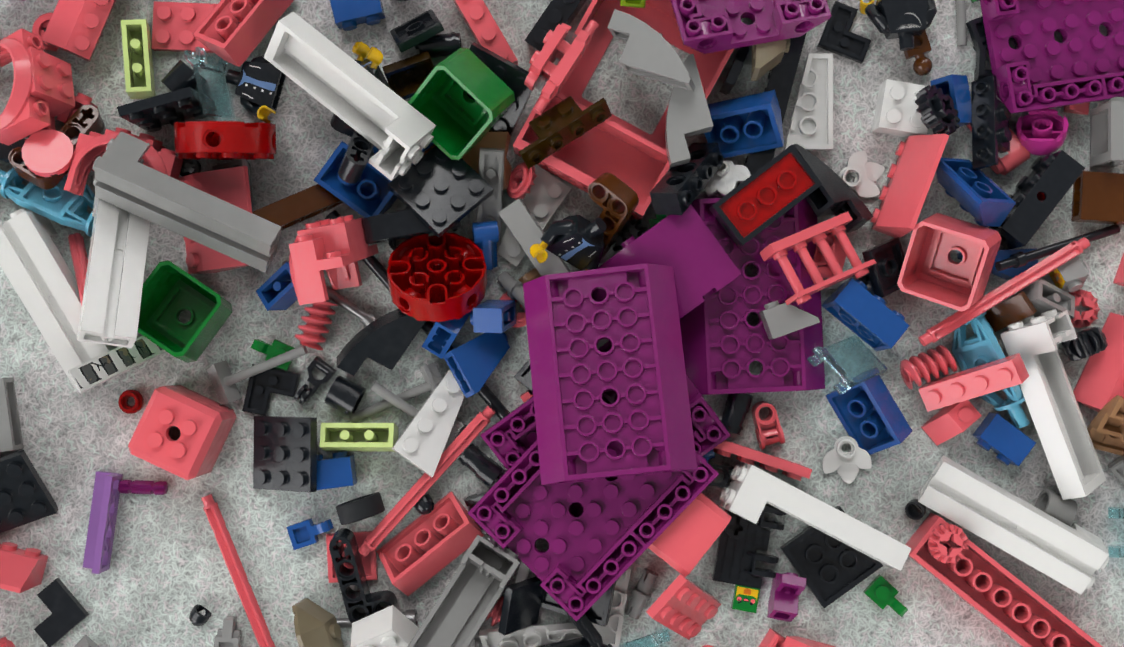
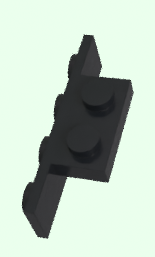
M995 75L971 82L972 165L975 171L998 165V152L1010 151L1012 134L1009 129V119L1011 118V112L997 99Z

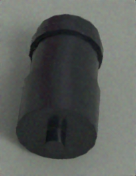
M455 32L436 34L416 45L415 49H419V53L428 51L431 58L450 56L462 48L460 33Z
M746 393L728 394L725 404L726 408L721 420L727 431L740 435L741 430H743L742 426L746 414L749 412L753 400L752 395Z
M472 443L458 458L461 464L475 474L474 476L487 487L493 481L497 482L500 479L499 474L503 471V468L491 457L489 458L477 445L475 446Z

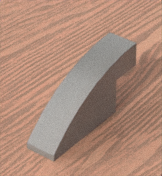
M614 9L607 28L613 37L627 41L619 61L622 68L627 72L694 92L695 85L670 43L645 22L630 14Z
M694 54L688 55L683 63L695 85L694 92L673 86L669 100L665 140L670 168L689 163L691 157L685 138L710 132L713 128Z
M14 377L0 378V452L23 449Z

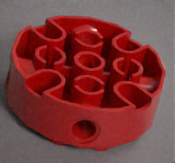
M188 121L185 123H174L175 153L178 154L179 159L256 160L274 159V155L277 154L276 124L262 122L245 123L240 121Z
M447 232L440 238L436 235L429 236V234L414 236L402 242L390 254L388 261L387 277L392 302L404 314L415 318L417 321L443 322L461 319L464 315L473 311V308L478 306L485 297L487 266L482 250L470 239Z

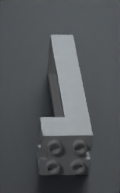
M121 131L115 139L112 138L108 142L103 156H98L94 161L92 169L95 171L93 185L95 186L96 198L262 272H266L277 252L281 226L144 165L142 157L150 148L149 143Z
M518 198L498 212L541 276L571 272L563 259L546 250L548 258L543 263H539L536 257H532L530 247L533 244H540L542 242L540 239L544 235V231L522 199ZM608 339L600 340L597 348L606 343Z
M477 535L461 559V565L407 647H469L505 591L506 586H508L520 566L518 555L507 548L501 551L497 548V542L488 535H484L483 538Z

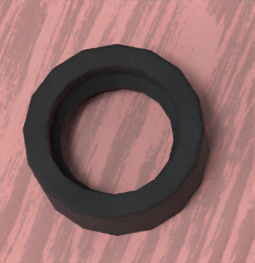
M379 492L368 494L336 506L341 525L354 523L385 511Z

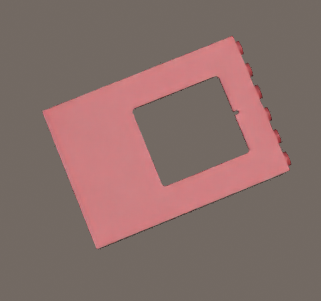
M592 0L575 34L578 35L581 29L585 30L590 20L596 21L599 27L594 32L590 43L584 51L583 57L557 96L555 95L543 113L569 96L573 98L582 111L593 105V103L582 98V94L613 39V35L607 27L614 9L638 18L658 33L663 34L662 37L671 45L688 54H694L706 100L734 49L704 54L683 45L671 0H646L645 8L620 6L621 0ZM668 106L652 134H648L612 114L603 123L598 124L537 165L587 193L588 186L603 173L615 175L637 193L639 203L632 215H634L636 220L642 219L652 201L650 192L670 168L665 140ZM533 110L513 144L514 153L520 157L519 151L539 139L529 124L530 121L540 116Z

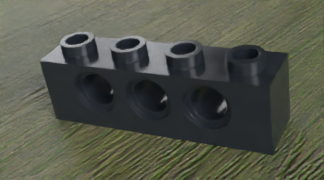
M692 143L688 147L691 157L689 163L671 167L650 192L655 214H684L723 165V154L720 152L718 143Z

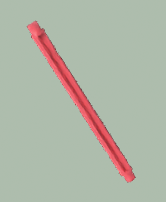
M1083 237L1078 241L1071 242L987 293L969 309L962 312L958 311L926 330L925 334L918 337L920 343L926 346L931 342H937L939 339L1070 261L1090 246L1089 240Z
M487 406L482 412L480 411L442 453L434 476L430 477L424 473L364 539L363 544L358 549L361 555L366 557L378 547L490 423V419L496 413L490 406Z
M212 494L202 497L203 509L215 534L216 541L260 647H275L229 531L226 528L218 503L214 501Z

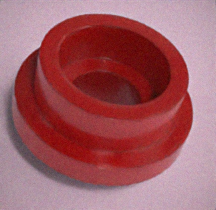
M126 390L120 395L118 403L123 412L132 414L141 410L144 399L140 392ZM130 397H133L135 399V404L133 406H130L128 404V399Z

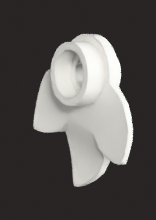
M859 151L850 156L847 167L843 168L838 176L858 196L872 198L880 194L879 188L874 182L880 178L885 168L878 163L867 162L866 151ZM847 174L853 175L854 181L852 183L846 180Z
M723 160V165L705 186L706 194L709 197L719 192L725 196L736 188L737 182L742 183L751 176V173L744 165H734L730 160Z
M850 436L839 437L834 443V449L824 455L822 462L825 474L837 470L839 476L847 484H851L855 480L859 468L870 469L872 465L869 453L859 448L857 441ZM845 443L850 445L848 452H843L841 449Z

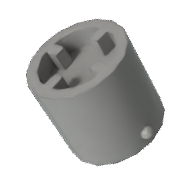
M1048 489L1043 490L1039 494L1034 506L1068 526L1072 524L1077 514L1076 501L1071 499L1063 500L1060 494Z

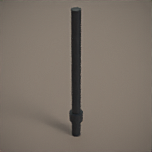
M1114 224L1026 253L1018 252L1010 255V258L996 262L995 268L997 271L1011 267L1019 268L1027 265V262L1052 255L1071 242L1078 241L1083 237L1092 242L1120 232V227Z

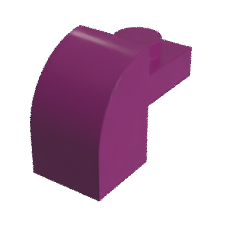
M792 572L776 573V577L772 580L767 618L791 622L798 615L799 595L806 588V578L799 577L798 574Z

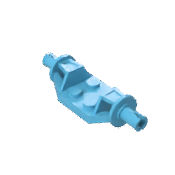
M14 168L8 172L0 169V194L2 197L11 199L17 205L32 210L54 222L85 231L87 236H92L94 217L92 213L87 212V208L89 206L93 209L95 194L89 185L86 184L83 196L72 194L63 190L68 177L65 175L54 188L44 190L31 182L27 185L22 184L24 178L19 176Z
M987 312L982 313L954 331L952 352L961 371L1005 358L994 335V331L984 316ZM971 323L974 335L966 339V325ZM1020 385L1003 389L1008 398L1006 400H1003L994 392L979 396L981 399L994 405L996 411L1007 410L1017 429L1030 424L1021 406L1025 399Z

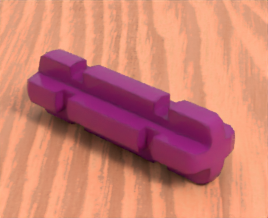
M121 480L118 484L119 493L164 495L167 494L168 483L166 481L154 483V481Z

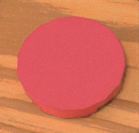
M54 129L41 130L33 133L26 139L22 147V159L27 168L35 175L51 177L50 175L63 174L71 167L75 151L70 138L63 132Z

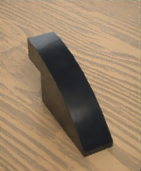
M793 145L822 183L820 187L805 197L817 217L829 214L838 216L848 211L853 220L845 225L846 233L858 230L874 217L856 193L830 167L800 145Z
M400 309L383 315L358 332L345 345L336 357L337 368L354 376L368 357L393 370L425 321H417L415 318L404 314Z

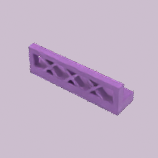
M96 471L83 567L91 568L94 574H100L110 568L120 497L118 484L122 480L123 475L120 473Z

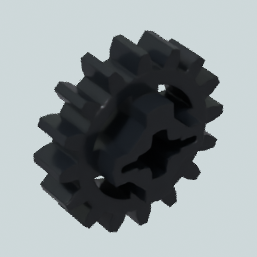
M928 85L916 94L917 100H915V103L918 105L916 110L921 113L922 117L920 119L928 129L932 128L933 134L951 135L956 132V129L960 127L958 125L960 119L957 117L958 110L954 109L952 98L948 94H943L942 88L937 89L935 85Z

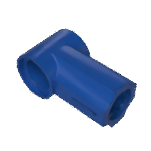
M497 221L472 222L473 241L483 252L487 270H492L498 267Z

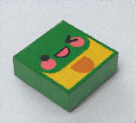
M735 584L731 608L756 613L760 589Z

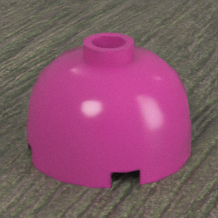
M1047 108L1029 111L1028 115L1023 118L1022 116L1019 117L1016 124V136L1022 146L1032 155L1042 156L1054 153L1065 142L1069 128L1068 120L1065 116L1064 119L1059 116L1058 111Z

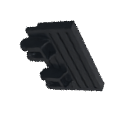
M765 505L757 524L748 520L747 531L743 537L739 539L731 538L723 530L719 537L712 580L761 589L762 578L752 575L775 578L776 572L773 570L755 568L756 560L774 564L778 563L779 557L757 553L756 549L767 551L771 531L760 529V527L784 530V524L781 522L764 520L765 512L780 516L786 515V513L773 506ZM731 512L730 516L735 517V523L730 525L729 529L733 530V534H735L736 530L741 528L737 524V517L740 516Z

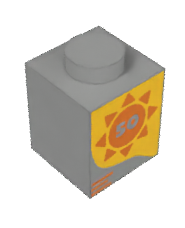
M1078 256L1048 273L1056 287L1069 292L1081 289L1089 276Z

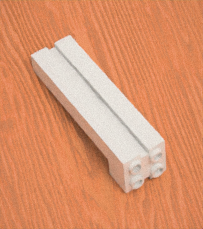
M295 12L278 20L264 58L379 149L369 159V164L391 181L399 174L404 176L410 169L411 164L416 165L423 157L422 149H425L433 140L434 136L431 134L436 125Z
M95 197L92 212L94 222L77 340L132 348L137 339L150 221Z
M19 209L10 214L11 219L4 222L0 220V266L73 387L76 389L77 387L68 374V370L115 349L116 346L77 340L82 308L77 281L51 237L57 236V233L48 218L32 210Z
M1056 309L1041 313V316L1034 317V315H1031L1019 322L1008 325L1009 330L1000 335L1008 356L1020 353L1029 377L1019 385L1063 500L1086 497L1105 482L1106 478L1057 351L1059 343L1076 339L1077 335L1068 311L1065 310L1057 313Z
M944 455L918 494V502L1080 595L1085 589L1088 590L1092 587L1095 581L1094 572L1104 569L1109 561V553L1100 537L1075 523L1072 527L1066 525Z
M741 462L739 466L736 465L730 475L732 481L728 488L725 487L719 497L721 501L720 507L757 524L767 503L880 563L900 571L912 549L751 464Z

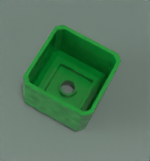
M460 48L435 66L408 103L436 125L431 134L434 136L432 142L451 160H460L483 139L515 101L514 92L468 48Z
M169 260L158 263L143 283L137 332L172 356L187 363L195 362L231 315L232 306L222 296ZM184 310H189L191 312V319L186 323H181L179 320L180 313Z

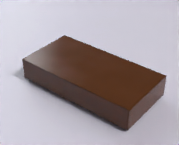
M1021 291L987 310L984 316L995 333L1008 327L1010 324L1034 315L1037 310L1025 292Z

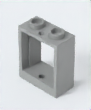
M1124 97L1111 98L1109 102L1099 103L1098 107L1090 110V167L1114 168L1124 164Z

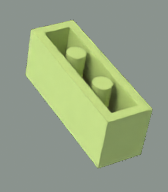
M146 19L121 20L126 93L130 99L154 97L156 94L150 26Z
M321 423L319 447L325 451L396 452L392 447L398 440L399 427L395 423Z

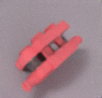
M590 20L585 30L581 29L578 35L571 31V26L565 23L558 24L554 31L550 29L546 34L542 50H536L529 62L531 66L524 85L530 90H534L536 87V89L538 88L541 91L540 99L532 109L536 114L542 115L555 95L559 94L583 57L586 47L599 27L596 21ZM556 58L561 60L557 65L554 64Z

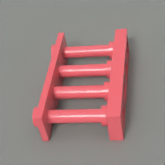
M848 211L773 242L760 252L763 261L771 258L778 261L795 294L785 301L787 305L797 302L798 305L812 299L811 295L852 276L858 279L870 273L868 268L876 263L875 259L862 264L845 233V225L853 220ZM832 233L833 236L837 237L853 267L852 269L845 272L842 271L826 241V235ZM812 241L813 244H817L834 275L833 277L823 280L806 248L808 246L807 243ZM793 249L794 253H798L814 283L813 286L806 289L803 288L787 258L788 251Z

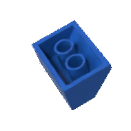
M775 90L708 104L713 128L710 132L704 134L707 143H718L723 158L784 146L781 109Z
M342 141L314 181L364 218L384 214L397 200V197L388 189V184L391 180L367 163L358 183L350 184L343 181L338 175V170L348 145Z
M941 157L936 174L938 183L945 189V193L955 198L960 203L959 206L975 218L974 221L978 225L983 227H1000L1016 202L981 170H973L972 161Z
M851 278L845 281L821 305L875 351L891 349L910 326L904 321L905 317L901 313L890 310L886 306L884 299L878 295L873 296L866 290L867 286L858 279L854 280Z
M876 369L854 378L826 395L848 435L854 438L858 443V447L866 450L869 455L902 443L912 432L911 427Z

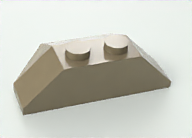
M790 39L752 45L751 81H757L781 62L784 53L789 51Z
M308 598L302 599L292 606V612L295 614L294 626L299 647H344L341 638V628L333 614Z

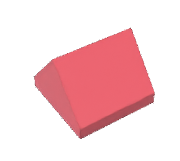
M770 628L759 647H782L786 638Z

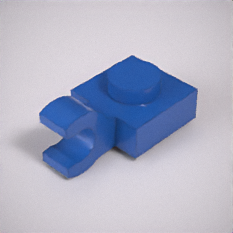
M312 518L286 528L293 549L296 550L317 543L319 541L318 534L330 531L334 527L331 519L314 525Z

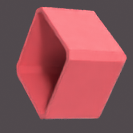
M935 213L915 225L897 284L902 292L961 312L967 310L984 295L1002 238L996 230ZM952 250H958L962 253L963 259L961 262H954L951 259L950 253Z
M182 385L162 386L154 389L128 447L132 455L185 480H190L212 471L236 420V415L233 409L225 405L220 406V403ZM173 426L180 430L181 434L178 440H173L169 436V430Z
M701 492L648 548L686 577L723 532L732 517L722 507Z

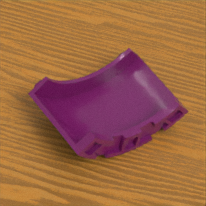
M692 205L687 208L683 215H668L637 239L633 236L621 244L623 247L621 251L597 267V269L645 263L673 266L679 319L705 301L703 297L707 299L741 275L738 268ZM596 289L592 293V299L597 302L603 301L607 293L603 289Z

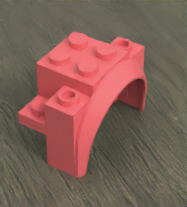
M23 28L0 40V67L13 62L14 68L11 95L0 115V143L8 146L38 131L56 130L54 117L75 107L71 64L44 52L42 37Z
M117 127L115 131L106 129L104 135L92 131L89 132V135L79 133L73 160L63 190L83 196L90 171H94L92 169L94 161L98 156H103L108 142L112 138L115 139L121 131L150 144V148L142 157L144 160L143 164L179 180L183 160L176 156L175 151L162 146L163 142L155 140L154 136L140 133L139 136L131 134L129 130Z
M346 215L334 219H324L305 224L306 229L297 231L298 235L294 243L289 244V267L299 305L329 300L324 270H326L333 290L362 285L357 261L379 253L377 244L368 245L366 243L362 224L363 218L354 219L353 215Z

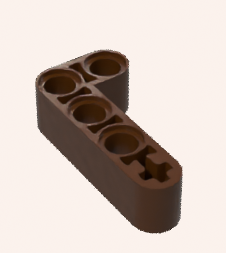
M83 105L59 131L63 132L71 140L79 136V133L89 135L90 131L101 133L104 129V122L95 106ZM78 138L71 140L74 146V151L76 148ZM22 147L14 148L8 155L10 164L19 176L44 190L54 188L70 170L69 168L60 175L55 174L50 175L51 177H42L31 172L25 163L20 164L23 162Z
M603 173L588 186L589 197L603 208L598 218H601L607 227L604 231L605 248L602 258L607 254L639 203L637 193L611 173Z
M317 184L257 209L252 213L281 226V230H284L344 202Z

